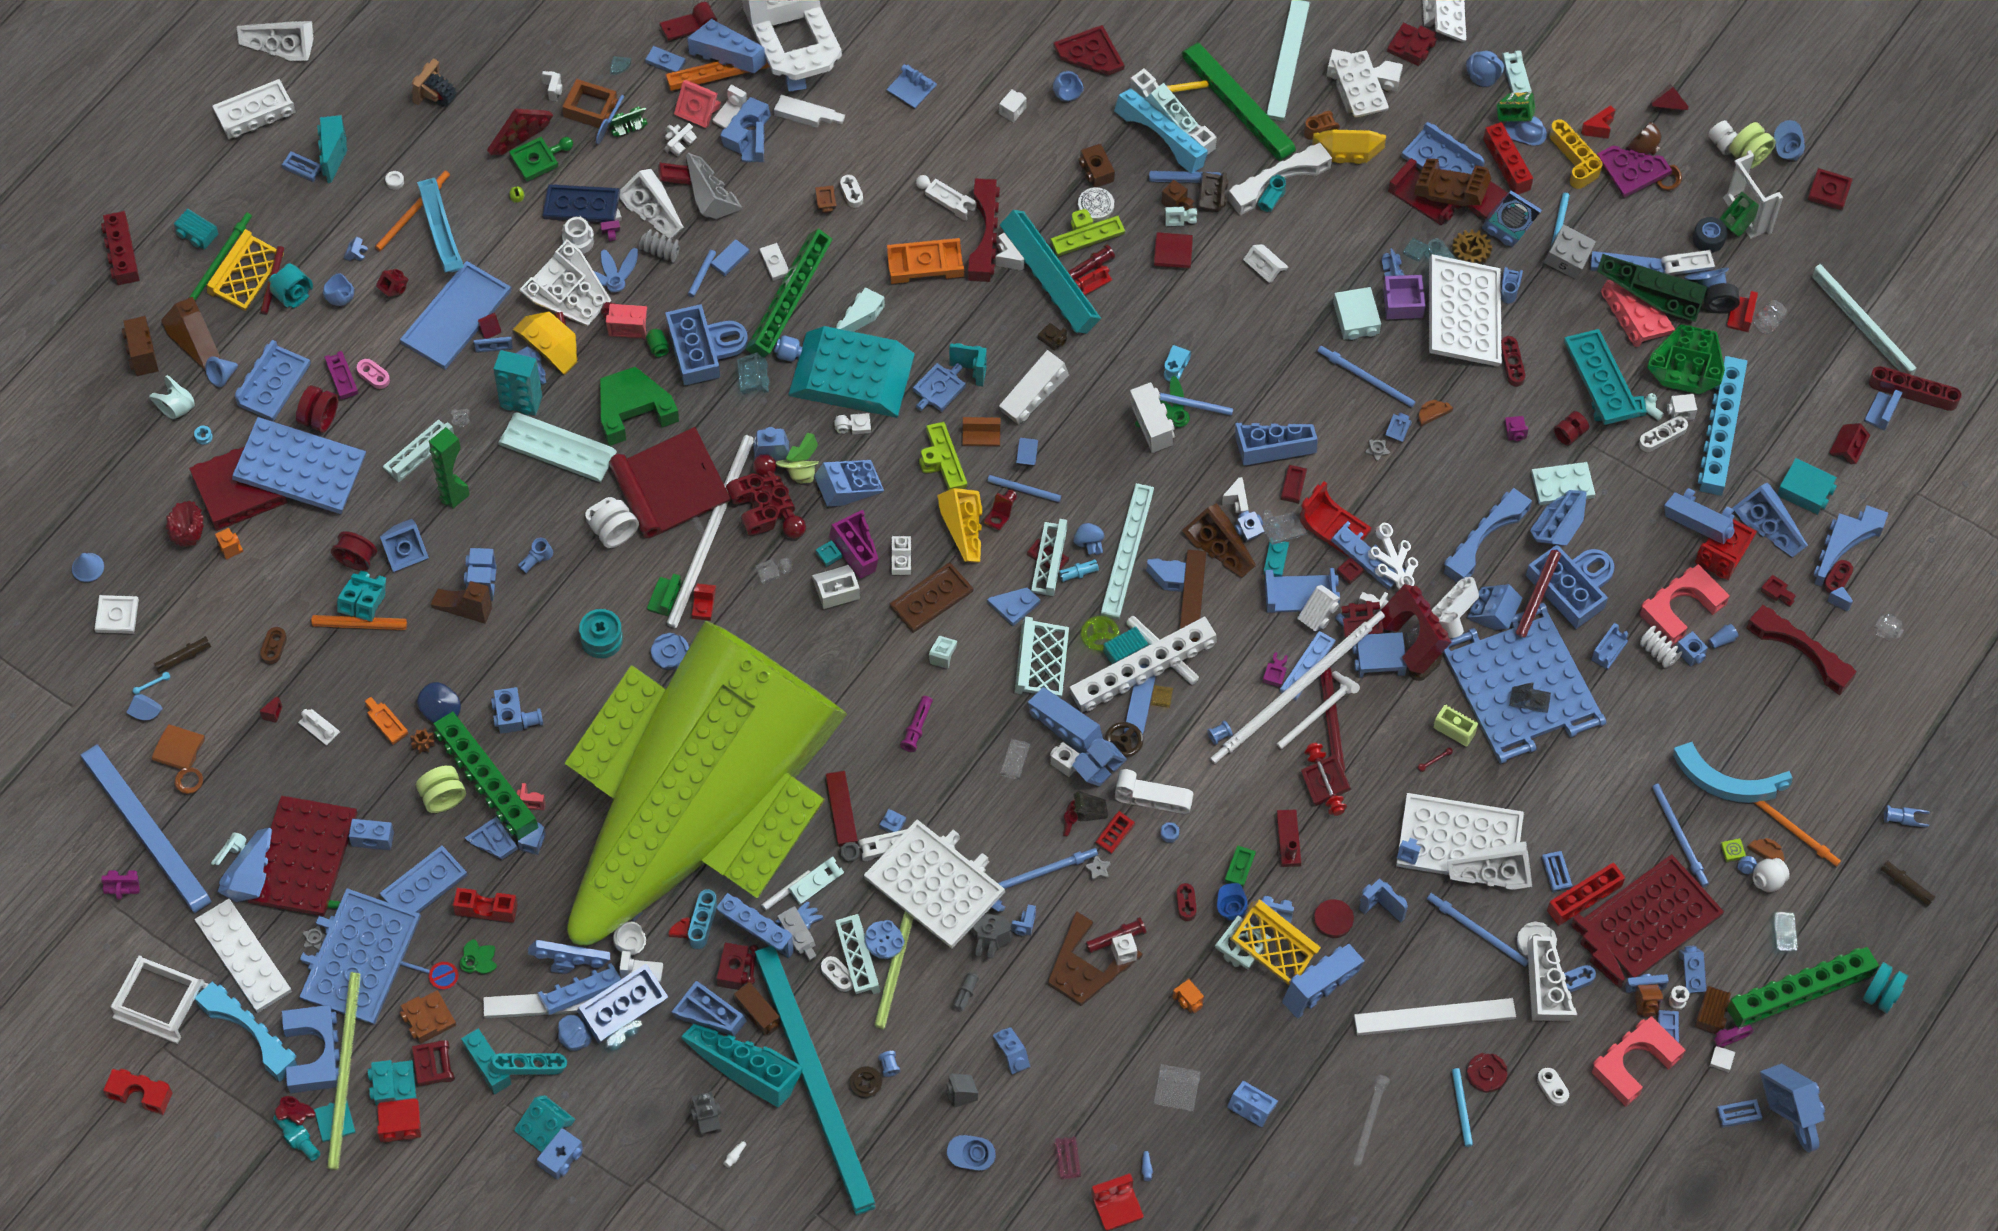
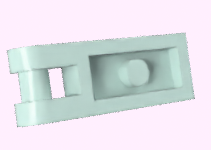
M1515 51L1512 54L1508 52L1502 53V60L1511 92L1531 93L1521 51Z
M833 856L788 888L798 904H802L844 873L842 868H839L835 863L836 860ZM827 867H829L830 870L833 872L829 876L825 872V869Z

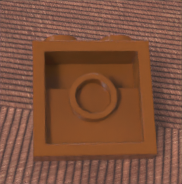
M438 990L421 999L418 996L401 1005L402 1011L399 1013L404 1023L408 1022L410 1024L409 1032L413 1039L417 1038L420 1044L456 1026V1022Z

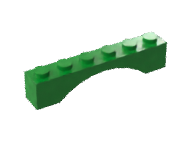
M445 427L429 440V451L432 455L431 461L434 465L435 480L440 493L439 499L444 505H449L454 509L469 497L470 493L468 485L456 474H453L454 463L461 449L459 438Z

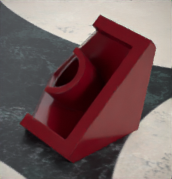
M1671 84L1651 101V105L1655 107L1688 110L1689 108Z

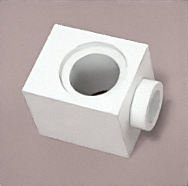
M1011 90L999 103V114L1013 123L1026 109V97L1014 90Z
M1694 394L1672 396L1670 404H1667L1668 415H1671L1672 419L1675 417H1683L1686 420L1695 419L1697 406Z
M1062 742L1059 747L1056 746L1050 753L1051 765L1070 777L1076 770L1072 764L1079 753ZM1061 757H1067V758H1069V759H1068V760H1061L1060 758H1061Z
M1131 933L1112 938L1111 948L1117 965L1137 960V948Z

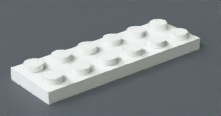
M230 899L195 919L197 925L257 1013L292 992Z

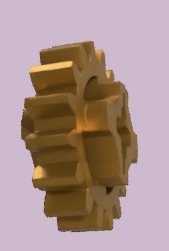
M1471 229L1470 233L1464 230L1463 235L1458 233L1457 238L1453 240V257L1458 256L1457 260L1481 264V261L1486 263L1492 251L1491 240H1486V234L1481 236L1480 230L1477 233H1474L1473 229Z

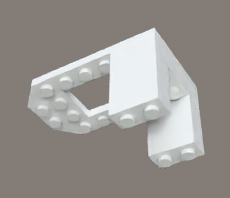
M742 0L743 10L759 44L765 49V56L773 74L778 76L784 74L788 75L789 79L799 80L830 71L836 59L839 60L842 56L841 48L821 9L820 0ZM805 17L817 44L784 53L772 26Z

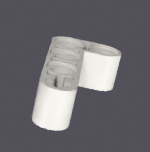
M1473 577L1461 579L1432 609V612L1439 618L1442 628L1448 632L1449 638H1455L1463 634L1464 630L1460 617L1479 598V592Z
M1128 769L1119 771L1115 791V799L1117 801L1182 814L1190 812L1193 792L1191 790L1136 780L1137 775L1134 771Z

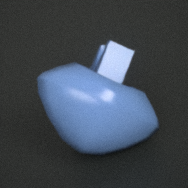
M1084 523L1078 527L1073 542L1080 547L1087 546L1089 555L1094 553L1099 555L1103 553L1101 541L1105 537L1104 532L1094 524Z

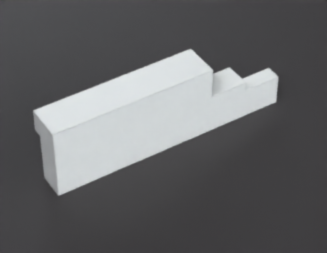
M784 95L780 96L774 108L775 116L818 128L820 121L830 124L831 122L842 124L845 119L844 114L837 113L835 110Z

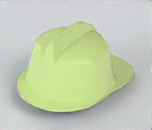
M780 460L776 462V465L787 468L791 479L797 483H811L814 480L815 464L819 462Z

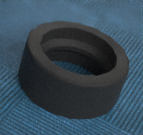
M1718 283L1709 286L1704 295L1705 308L1713 313H1727L1735 310L1740 304L1738 288L1730 283Z

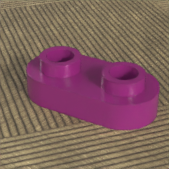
M1735 1025L1731 1030L1723 1029L1719 1031L1714 1041L1718 1047L1722 1048L1750 1036L1754 1030L1751 1025L1740 1029Z

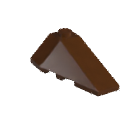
M193 297L175 303L161 320L169 338L174 340L183 351L185 350L206 371L205 365L208 358L218 357L221 359L200 310Z

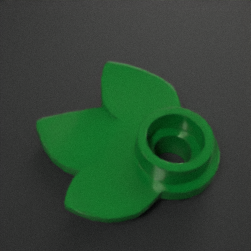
M475 939L469 941L464 946V956L460 960L461 969L466 973L476 971L481 974L494 971L497 968L496 963L492 961L495 954V946L485 945L479 947ZM468 962L474 963L472 966H467Z

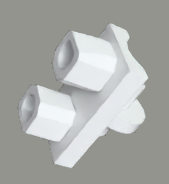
M689 123L678 133L681 129L679 125L675 127L668 125L666 127L667 134L664 137L667 140L672 139L666 144L667 146L664 150L667 153L671 151L678 157L685 150L680 141L683 139L690 146L697 138L691 131L693 126Z

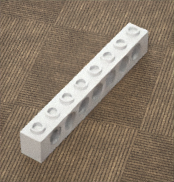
M1203 617L1070 686V694L1081 713L1091 711L1098 704L1110 701L1115 695L1126 693L1135 684H1143L1151 676H1158L1165 669L1179 665L1182 660L1193 658L1199 651L1212 648L1217 643L1216 633L1206 617ZM1192 638H1199V639H1200V640L1197 641V642L1191 641ZM1177 646H1180V647L1183 648V649L1180 650V651L1174 650V648L1177 647ZM1159 655L1166 656V658L1162 660L1158 659L1157 657ZM1142 664L1149 665L1147 668L1140 667ZM1125 673L1132 674L1130 677L1123 676V674ZM1110 681L1115 683L1113 686L1106 685ZM1092 690L1098 691L1095 695L1089 694Z

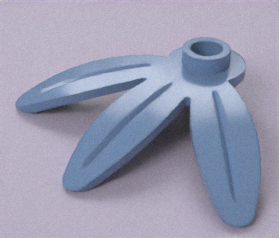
M631 249L622 263L619 272H617L616 264L608 251H601V262L606 276L595 271L594 273L602 286H607L611 292H619L624 289L626 285L625 279L633 271L637 262L638 249Z

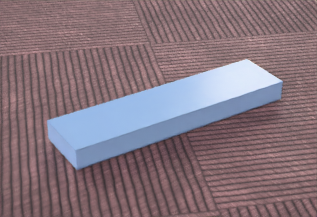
M1319 631L1280 688V692L1286 691L1324 658L1336 640ZM1303 690L1293 698L1295 701H1297Z

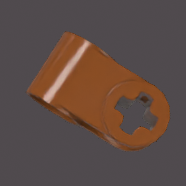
M1325 111L1307 118L1303 134L1307 139L1313 140L1314 133L1339 130L1340 125L1335 122L1331 111Z

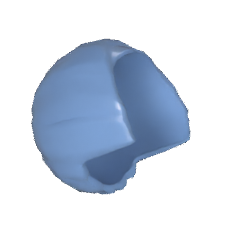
M1063 71L1057 75L1053 82V91L1056 97L1062 101L1075 100L1083 92V84L1074 72Z
M335 274L324 285L323 296L332 305L344 306L353 299L354 287L343 274Z

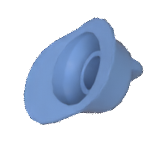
M1533 116L1532 121H1507L1505 124V129L1512 140L1535 146L1542 144L1547 138L1546 129L1537 117Z
M1788 120L1780 123L1774 133L1777 153L1781 158L1798 161V158L1805 150L1802 129L1796 121Z
M1729 268L1692 273L1685 276V279L1697 280L1700 285L1707 286L1708 288L1714 284L1726 283L1725 272Z
M959 1135L953 1138L947 1147L949 1160L955 1166L961 1168L985 1170L994 1163L996 1157L993 1144L981 1137Z

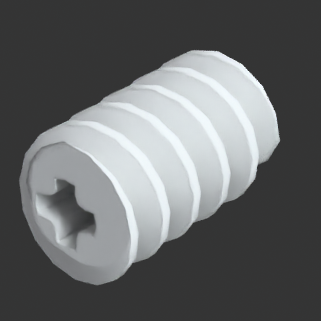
M1652 626L1642 636L1640 645L1641 647H1646V651L1651 652V656L1657 657V661L1659 663L1662 662V666L1667 668L1680 658L1682 651L1676 653L1678 646L1670 648L1673 642L1665 643L1667 636L1660 638L1662 632L1654 633L1656 626Z

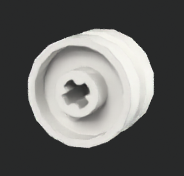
M614 500L602 506L595 512L589 523L590 528L599 536L600 541L607 548H614L626 542L633 536L639 526L636 517L629 512V508L621 500Z

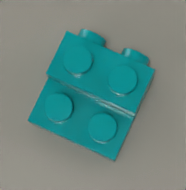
M392 1060L371 1063V1068L368 1069L369 1081L373 1080V1087H369L370 1098L375 1100L376 1106L381 1102L417 1099L413 1060L392 1063Z

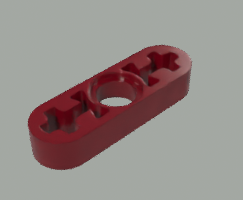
M1506 336L1501 340L1503 363L1509 384L1518 387L1524 383L1526 374L1517 340L1512 336ZM1506 343H1509V345L1512 346L1511 352H1509L1508 345H1506ZM1515 358L1518 363L1512 365L1508 362V359ZM1515 370H1517L1516 374L1517 377H1520L1519 379H1516V377H1514Z

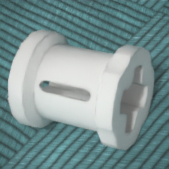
M1684 986L1673 988L1669 997L1671 1008L1681 1010L1685 1007L1686 1001L1689 998L1687 988Z

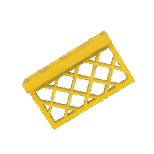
M245 229L207 284V294L213 297L216 295L246 311L270 276L274 260L267 261L265 254H276L277 249L252 236V232ZM252 243L260 246L261 251L251 253L250 246ZM262 255L264 262L254 264L252 257ZM250 257L252 265L241 267V259ZM266 266L267 272L257 275L256 268ZM253 269L255 276L245 278L243 271ZM240 271L242 279L231 280L230 275ZM256 280V288L248 289L246 282ZM243 283L245 290L235 292L233 285ZM229 285L232 289V293L228 294L220 291L222 287ZM247 294L248 300L243 304L237 300L236 296Z
M1260 899L1253 901L1230 939L1290 986L1289 982L1291 979L1286 976L1285 968L1293 967L1294 974L1300 976L1313 955L1317 954L1321 947ZM1252 914L1258 918L1259 926L1251 927L1250 917ZM1270 927L1274 932L1275 938L1266 939L1264 928ZM1253 929H1260L1262 940H1253ZM1241 931L1248 932L1249 942L1244 943L1238 938ZM1285 939L1288 941L1290 950L1282 951L1280 940ZM1275 941L1277 952L1269 953L1267 942ZM1263 943L1264 954L1259 955L1255 951L1254 944ZM1300 951L1306 956L1302 963H1297L1295 952ZM1291 953L1292 964L1284 965L1282 954ZM1271 955H1278L1280 966L1275 967L1271 964Z

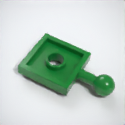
M539 137L509 151V154L527 182L559 167L553 154L561 150L570 151L573 148V141L569 137H563L560 139L559 144L548 148L543 138ZM531 157L539 158L535 162L529 160Z

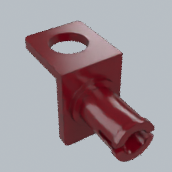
M1008 490L1004 496L999 493L995 495L993 509L984 520V524L997 530L1003 528L1010 519L1013 502L1017 499V494L1013 490ZM994 517L999 518L1001 523H993L991 519Z

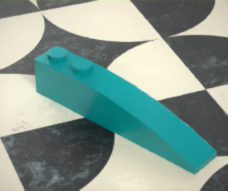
M693 1024L682 1035V1040L711 1065L745 1089L778 1108L792 1094L803 1071L802 1066L771 1048L765 1046L760 1048L754 1046V1043L749 1041L744 1043L736 1040V1037L731 1035L722 1036L718 1034V1031Z

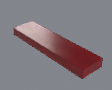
M845 771L827 773L826 780L838 847L843 846L846 842L858 844Z

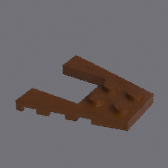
M1076 912L1048 985L1082 1006L1106 984L1111 983L1121 972L1131 967V964L1135 961L1117 965L1114 958L1103 973L1072 953L1093 925V921ZM1137 950L1138 960L1142 958L1143 953Z

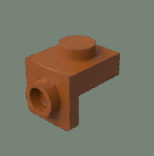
M834 186L815 187L818 210H822V212L833 211V208H836Z

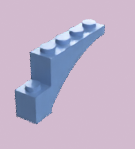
M1866 506L1864 512L1860 511L1858 519L1839 513L1837 520L1833 519L1829 530L1833 532L1832 535H1827L1824 544L1827 546V549L1821 552L1819 561L1822 564L1821 566L1817 565L1813 575L1817 577L1815 585L1822 587L1832 566L1849 549L1874 536L1880 537L1888 512Z

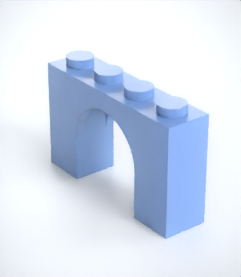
M331 1005L282 1011L283 1030L286 1037L309 1034L318 1036L325 1042V1050L317 1061L306 1065L286 1067L289 1092L297 1093L336 1088L338 1074L340 1073L338 1072L340 1071L338 1070L339 1068H337V1061H340L339 1049H336L335 1042H339L338 1030H334V1024H337L336 1011H332Z

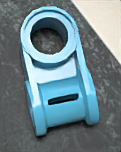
M1175 345L1172 346L1164 364V378L1170 382L1172 376H1176L1178 380L1180 379L1184 368L1190 360L1191 351Z

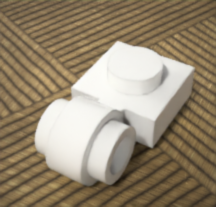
M869 413L850 415L851 420L845 415H839L834 421L835 430L840 434L847 433L849 429H852V435L871 433Z

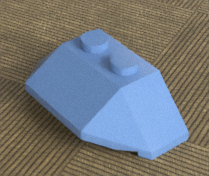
M1568 490L1565 492V495L1546 506L1530 530L1536 542L1568 545L1584 521L1586 491Z

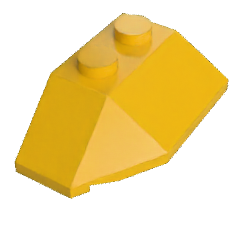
M1329 130L1322 133H1314L1312 145L1321 143L1332 157V162L1361 164L1367 163L1385 148L1386 135L1366 130Z
M550 311L525 316L513 329L514 332L538 351L562 374L566 375L578 362L576 334Z

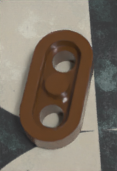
M273 627L266 634L260 654L262 660L267 664H274L281 657L287 640L286 633L282 628Z

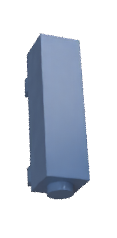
M1688 488L1684 496L1674 493L1664 505L1665 517L1717 542L1724 544L1734 534V515H1732L1734 509L1726 507L1722 514L1694 502L1696 499L1693 496L1695 494L1694 490Z

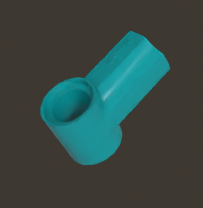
M1275 175L1270 179V184L1257 203L1261 210L1272 212L1279 199L1285 195L1286 180L1283 176Z

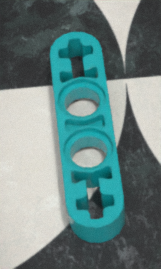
M499 1053L493 1056L489 1067L493 1073L499 1075L561 1074L567 1066V1059L558 1053ZM514 1061H521L524 1067H517ZM533 1061H540L543 1067H536Z

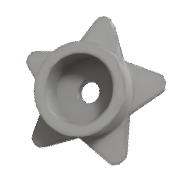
M1369 440L1370 447L1365 451L1366 454L1373 455L1376 461H1379L1382 455H1389L1390 451L1386 449L1385 440Z
M1095 856L1093 863L1087 864L1085 868L1091 871L1092 880L1101 877L1108 878L1107 868L1111 863L1109 861H1101L1098 856Z
M317 926L315 929L304 931L303 934L306 937L304 947L314 946L320 950L322 942H324L326 937L321 932L320 927Z

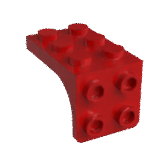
M1324 481L1321 485L1318 484L1314 488L1312 496L1310 498L1307 497L1301 504L1300 525L1348 556L1331 541L1335 534L1349 521L1351 524L1348 529L1357 536L1362 532L1364 535L1360 539L1363 541L1371 532L1372 527L1337 505L1327 492L1328 483Z
M1734 519L1733 536L1727 539L1724 544L1708 538L1706 543L1701 544L1695 563L1699 564L1703 569H1707L1718 577L1727 580L1732 576L1757 533L1756 530Z

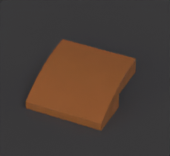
M169 724L155 748L152 760L179 769L191 768L196 760V753L205 741V735Z

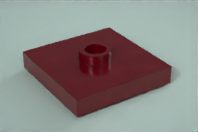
M1818 168L1807 200L1843 211L1853 178Z

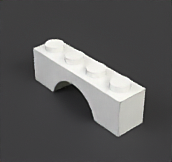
M1332 50L1327 77L1337 79L1338 74L1333 64V58L1350 54L1349 52ZM1384 61L1382 65L1374 68L1382 89L1397 92L1403 64Z

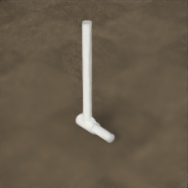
M1334 671L1332 678L1340 682V689L1277 743L1278 747L1283 749L1346 693H1357L1360 689L1359 684L1349 677H1344L1337 671Z

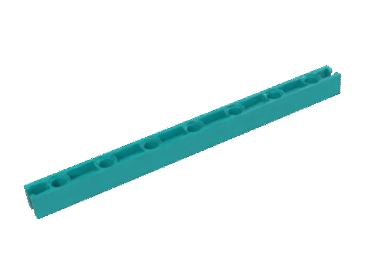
M769 946L755 951L757 964L775 1010L780 1017V1023L795 1061L803 1067L802 1079L854 1212L857 1216L874 1210L875 1200L776 949L773 946Z

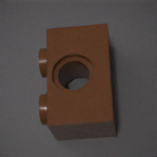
M1101 143L1082 149L1078 161L1080 167L1086 171L1087 181L1091 182L1094 188L1114 182L1115 171Z

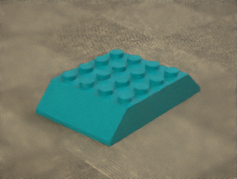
M822 326L806 332L789 396L898 418L915 353L897 340Z

